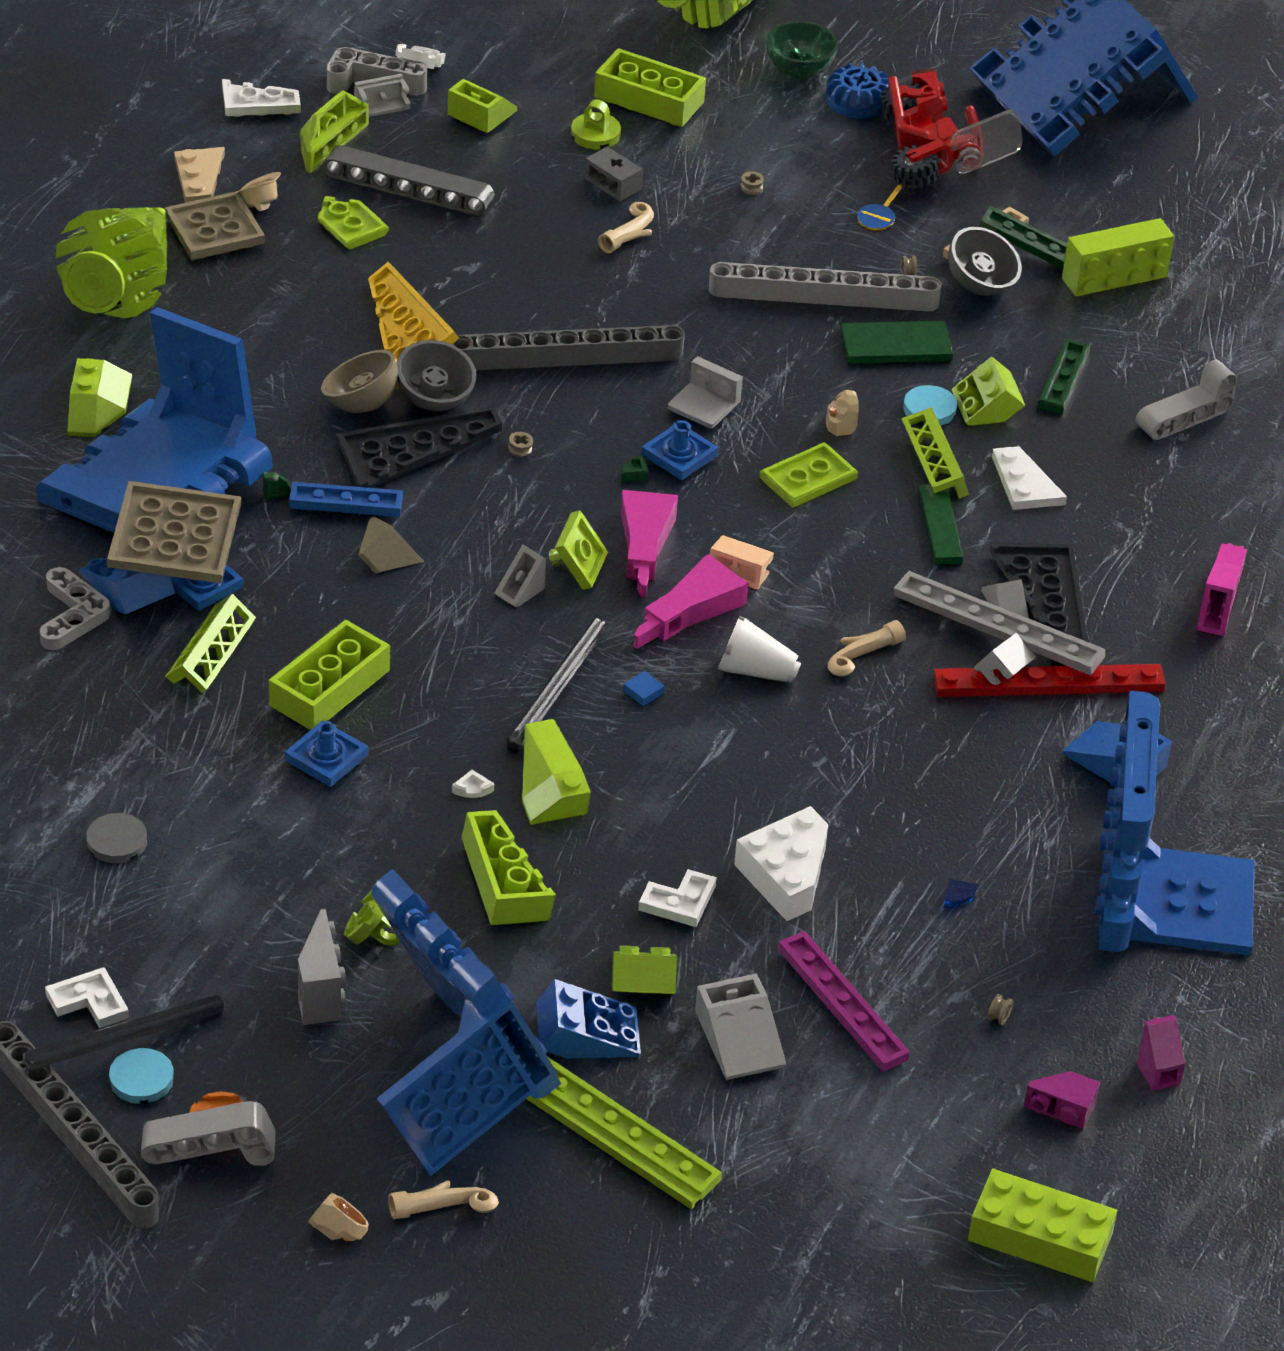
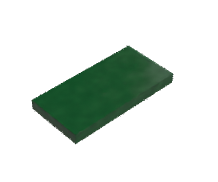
M945 321L841 323V334L848 364L953 360V351Z

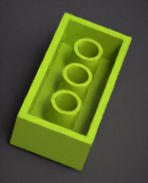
M618 48L595 72L594 97L625 107L628 110H634L649 117L669 122L672 125L683 127L704 103L706 77Z
M1159 218L1068 237L1062 279L1076 297L1165 278L1168 276L1174 235L1162 219Z
M345 619L269 679V706L309 730L313 729L322 720L328 721L390 671V645Z
M992 1168L971 1218L968 1241L1094 1283L1113 1234L1117 1209Z

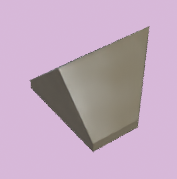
M376 517L369 519L358 556L375 574L424 562L390 524Z

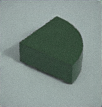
M644 455L631 458V462L622 467L621 482L648 480V469Z
M263 472V494L265 499L290 496V484L285 477L274 472Z

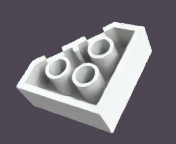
M810 806L737 839L734 865L786 921L812 910L826 848L828 824Z

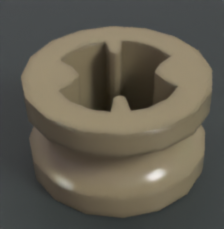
M753 171L742 175V192L748 195H757L763 191V175Z
M902 255L901 274L917 275L916 256L912 255L911 258H907L906 255Z
M525 432L512 433L509 437V453L518 457L529 455L532 452V436Z
M997 994L991 1003L987 1019L990 1021L997 1019L998 1024L1004 1025L1011 1013L1013 999L1008 998L1004 1000L1003 995Z

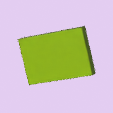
M823 442L760 470L759 478L794 508L858 478V471L828 444Z

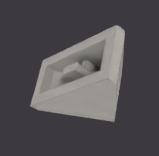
M522 544L494 594L517 608L545 589L546 558Z
M1022 579L982 587L981 591L988 603L1029 618Z

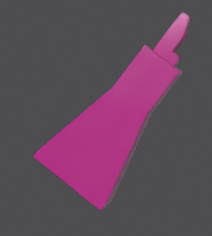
M623 490L621 517L628 547L626 578L638 580L637 590L641 597H646L649 580L654 581L657 558L676 521L678 495Z
M1232 543L1221 544L1216 561L1205 585L1196 630L1220 636L1225 635L1247 549H1244V546L1238 547L1232 545Z
M711 555L704 556L669 593L645 607L644 623L638 627L634 634L635 642L633 646L638 649L656 637L665 641L690 625L747 604L748 582Z

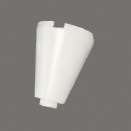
M739 616L718 669L724 672L788 682L789 677L796 678L801 663L796 661L798 658L797 654L746 618Z

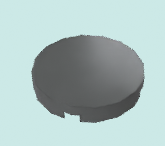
M110 813L101 816L93 821L86 831L88 850H91L94 853V857L100 861L108 863L131 861L130 857L136 854L138 857L147 846V829L143 822L125 813Z

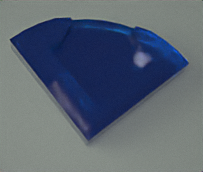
M949 879L944 908H958L960 904L973 901L977 896L979 884Z

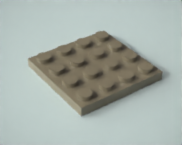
M128 481L107 558V567L222 583L241 506V497Z

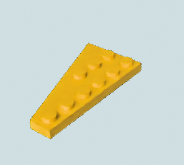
M389 262L368 278L372 297L376 302L377 308L375 310L380 320L379 328L384 350L392 352L396 362L403 350L416 342L436 340L452 345L459 339L453 329Z

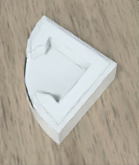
M474 770L469 771L452 785V793L467 798L483 797L494 791V783Z

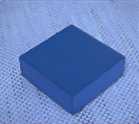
M646 671L624 683L623 691L642 706L664 694L665 689L662 683Z

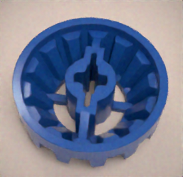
M852 63L848 64L845 68L839 67L828 77L825 95L826 102L832 110L846 117L867 119L883 114L881 93L883 90L886 91V87H888V76L883 71L878 72L875 66H872L870 69L865 68L864 63H861L859 67H854Z

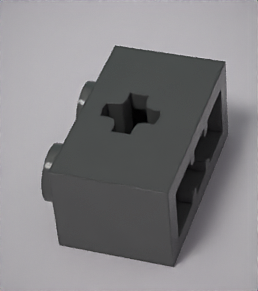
M608 146L586 158L585 179L620 202L642 190L643 169Z

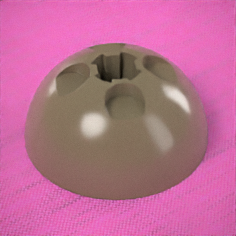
M375 350L353 357L335 368L324 379L321 391L326 399L340 410L349 413L373 411L381 407L391 397L396 388L398 366L395 356L387 350Z

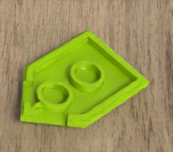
M324 197L323 206L318 214L317 221L346 248L351 250L384 237L389 231V227L361 201L350 199L349 202L335 201V197Z

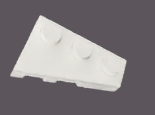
M222 79L226 116L240 117L243 115L264 116L267 114L289 115L301 113L299 90L274 86L260 89L254 88L253 83L244 82L243 86L231 84V80Z
M1019 446L993 449L992 458L1013 510L1066 505L1067 496Z

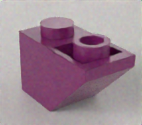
M1175 1015L1145 1021L1137 1065L1152 1091L1181 1085L1185 1059Z
M1072 1071L1033 1080L1027 1085L1024 1107L1063 1121L1066 1124L1084 1129L1097 1103L1101 1082Z

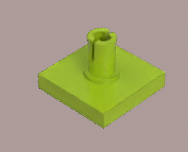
M579 510L570 514L555 549L549 551V559L555 567L566 564L581 588L585 590L593 587L608 551Z

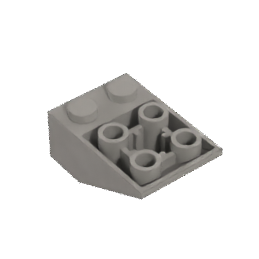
M326 909L320 910L298 958V1003L303 1025L340 1021L341 1007H346L344 988H341V986L346 985L345 969L338 965L341 962L339 944L333 943V940L336 939L334 921H328Z
M757 973L697 986L695 1012L726 1080L786 1067L768 996Z

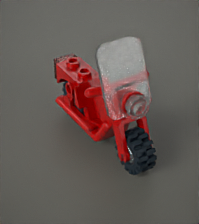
M936 68L911 71L912 82H909L908 85H905V82H900L901 85H899L897 77L891 76L888 79L886 91L883 90L881 93L883 117L885 116V119L887 121L890 120L895 126L899 151L893 156L892 166L894 180L897 184H902V187L910 185V188H915V185H918L921 188L924 183L928 186L931 184V181L937 179L936 177L948 172L953 163L959 173H968L1012 155L1022 146L1020 116L1013 109L978 122L975 108L971 105L967 106L965 113L969 126L960 130L956 128L951 118H944L943 111H948L943 82L938 83Z

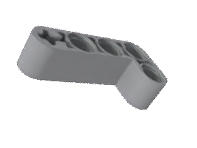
M343 47L335 51L327 64V90L338 94L342 90L346 92L352 82L355 83L402 73L403 79L410 91L407 94L422 95L427 91V67L415 61Z
M1212 360L1202 371L1200 385L1143 407L1136 415L1135 423L1153 440H1160L1219 416L1228 411L1232 406L1237 376L1219 360Z
M253 1101L241 1102L147 1122L143 1126L141 1157L148 1163L162 1164L240 1148L249 1163L264 1166L274 1160L276 1131L265 1108L261 1104Z

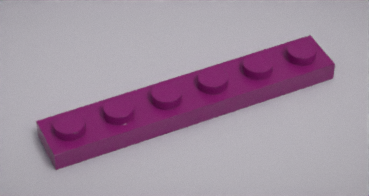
M806 931L779 941V952L882 1072L909 1060L910 1051Z

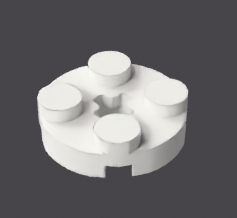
M405 44L397 45L395 54L397 58L420 62L430 69L441 67V64H444L445 53H440L438 50L420 46H413L411 49H407Z

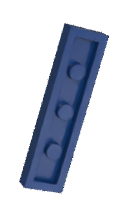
M292 482L289 497V508L386 517H400L403 503L402 490Z

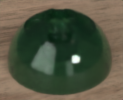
M809 21L781 23L773 27L766 36L767 52L772 63L784 74L795 78H809L825 71L833 62L839 45L836 35L830 29Z

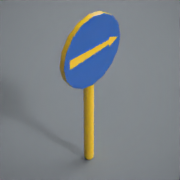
M898 184L883 205L870 204L859 210L857 219L861 226L876 231L887 229L894 224L895 214L888 206L902 189V184Z

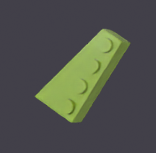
M496 810L467 812L462 841L490 924L550 921L556 894L551 887L547 888L542 882L543 876L538 869L532 868L528 862L527 853L523 848L520 849L514 842L515 836Z

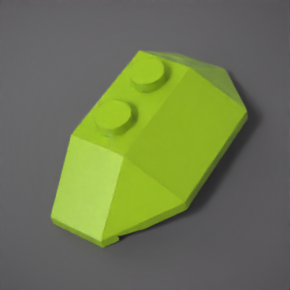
M342 90L311 116L300 131L301 153L307 172L312 173L323 164L335 146H344L369 125V104Z
M77 358L70 390L68 436L96 437L101 433L102 429L110 426L124 415L131 388L132 374L105 360Z

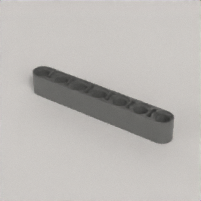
M343 145L335 146L322 164L324 172L332 178L471 215H482L495 195L492 187L484 182Z

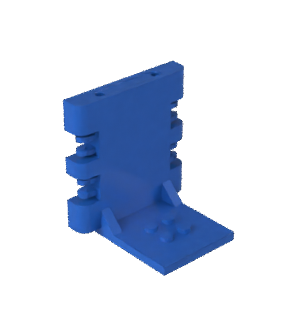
M1060 0L1066 9L1063 10L1058 5L1054 9L1057 14L1054 20L1048 16L1044 17L1043 21L1047 26H1044L1032 14L1018 26L1028 42L1020 38L1017 41L1020 47L1017 52L1010 48L1006 50L1005 53L1010 57L1009 59H1006L993 47L969 68L978 82L1053 157L1080 135L1072 123L1075 122L1081 127L1085 123L1081 117L1082 114L1087 112L1091 116L1095 115L1097 112L1092 107L1093 105L1105 114L1118 103V99L1111 89L1119 94L1122 91L1119 82L1124 79L1126 82L1132 83L1134 78L1130 74L1131 72L1143 81L1156 70L1191 104L1199 98L1158 30L1126 0Z
M158 307L152 310L150 317L161 386L155 400H146L121 420V428L118 430L117 436L115 434L110 437L101 435L87 445L84 449L85 456L81 459L82 464H79V462L74 465L65 463L36 485L38 502L114 533L128 481L225 494V490L228 487L227 483L239 482L250 487L263 476V472H268L273 468L270 450L264 443L257 440L243 339Z
M1130 691L1124 723H1121L1119 731V742H1123V745H1117L1116 767H1113L1111 775V785L1115 786V789H1109L1107 807L1109 808L1108 811L1105 810L1103 828L1106 829V832L1101 831L1099 849L1103 850V863L1099 883V893L1101 895L1097 896L1095 914L1099 915L1098 950L1123 951L1128 947L1130 940L1251 955L1255 860L1163 849L1150 839L1155 813L1160 702L1157 697L1150 693Z
M392 869L375 883L372 889V897L430 988L453 1013L461 1017L459 1032L377 1098L427 1173L432 1176L530 1095L533 1098L545 1097L557 1088L561 1082L556 1076V1070L545 1054L548 1052L547 1049L533 1035L512 1001L514 996L504 983L499 984L492 971L477 958L468 946L464 950L461 948L463 943L456 933L448 928L435 911L429 914L427 912L429 907L425 901Z

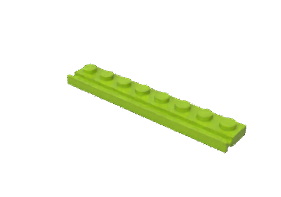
M548 1057L557 1072L556 1076L561 1084L545 1097L533 1098L530 1095L527 1100L691 1210L699 1199L702 1200L722 1180L721 1171Z

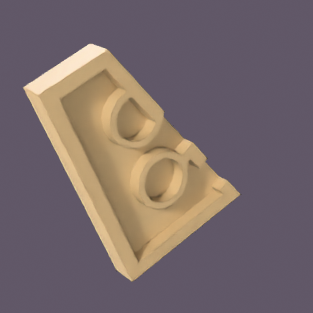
M225 147L196 150L186 149L174 152V160L185 203L213 197L217 185V177L221 170V162L225 156Z

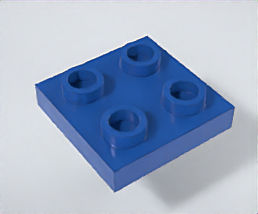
M679 420L672 427L643 445L641 455H644L648 460L683 480L717 457L719 447L690 430V423Z
M227 564L222 583L170 576L174 591L197 611L244 587L243 578Z
M322 720L285 751V761L331 787L369 755V746L337 729L336 725H331L330 721Z

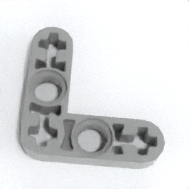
M57 567L47 572V590L70 607V609L45 623L40 628L41 645L48 650H58L105 622L110 617V603L105 596L66 568ZM74 593L85 594L83 597L71 596ZM72 620L82 621L78 625H71L68 622Z

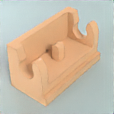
M724 535L710 549L712 557L747 581L749 587L757 590L770 572L766 568L773 560L774 555L773 552Z

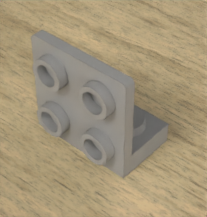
M697 356L691 364L690 383L668 403L667 408L712 429L741 402L743 376Z

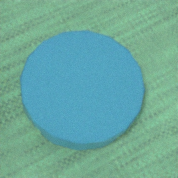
M932 385L918 386L911 389L905 395L903 409L906 416L932 407L941 426L949 423L953 416L956 415V398L950 391Z
M137 1048L126 1051L116 1057L110 1066L109 1080L112 1091L120 1099L140 1104V1100H148V1103L159 1100L169 1092L173 1086L174 1069L171 1061L163 1053L153 1049Z

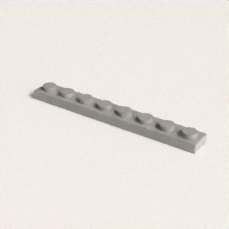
M908 571L894 587L895 597L1006 641L1017 633L1032 652L1091 675L1105 658L1104 648L911 571Z

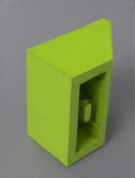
M462 79L448 90V115L486 133L517 111V106L510 101L465 79Z
M992 356L951 389L964 421L969 426L1006 422L1025 406L1011 372Z
M620 946V951H613L612 991L675 994L677 956L670 954V949L666 947H651V953L639 952L638 946Z

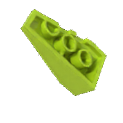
M549 719L525 724L522 804L530 825L588 814L591 793L581 766L555 720Z

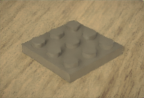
M232 192L165 207L167 220L191 260L265 244L263 231L239 193Z

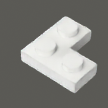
M688 869L679 889L649 881L639 901L638 910L697 927L716 887L717 877Z
M104 967L45 987L46 997L57 1017L88 1007L99 1028L129 1018V1010Z

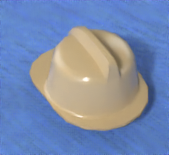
M274 172L256 178L244 185L236 193H240L247 207H256L258 211L266 210L269 208L270 202L278 197L276 180L280 177L281 173Z

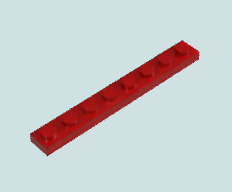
M1161 664L1099 665L1091 675L1069 666L1023 667L1009 679L1004 677L1000 670L994 669V675L1000 680L998 685L989 682L983 673L975 668L934 669L933 676L937 697L1130 693V691L1164 692L1166 685Z

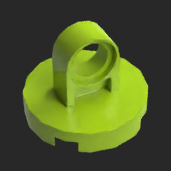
M596 99L590 102L584 114L579 115L573 120L571 136L575 137V142L578 145L597 150L600 149V145L609 144V147H612L619 142L621 126L618 120L610 116L608 105ZM592 108L600 110L601 113L592 112Z
M371 890L361 901L364 906L359 913L353 912L344 935L354 944L361 943L370 935L384 945L395 946L400 943V939L396 934L389 933L383 929L384 927L392 929V927L373 899Z

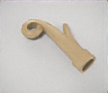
M644 202L632 203L629 206V211L636 218L614 230H608L598 237L600 248L605 253H611L627 241L650 236L652 231L650 229H643L654 218L651 206Z
M894 620L883 625L882 629L875 632L842 638L841 643L847 646L830 658L827 663L831 674L839 677L850 675L855 669V665L851 661L852 659L885 646H894L905 641L906 633L904 627L898 620Z
M445 1181L433 1188L420 1192L407 1193L406 1191L389 1194V1209L394 1220L410 1217V1214L464 1203H469L473 1210L477 1212L487 1213L494 1210L499 1203L497 1196L487 1189L478 1187L450 1188V1181Z

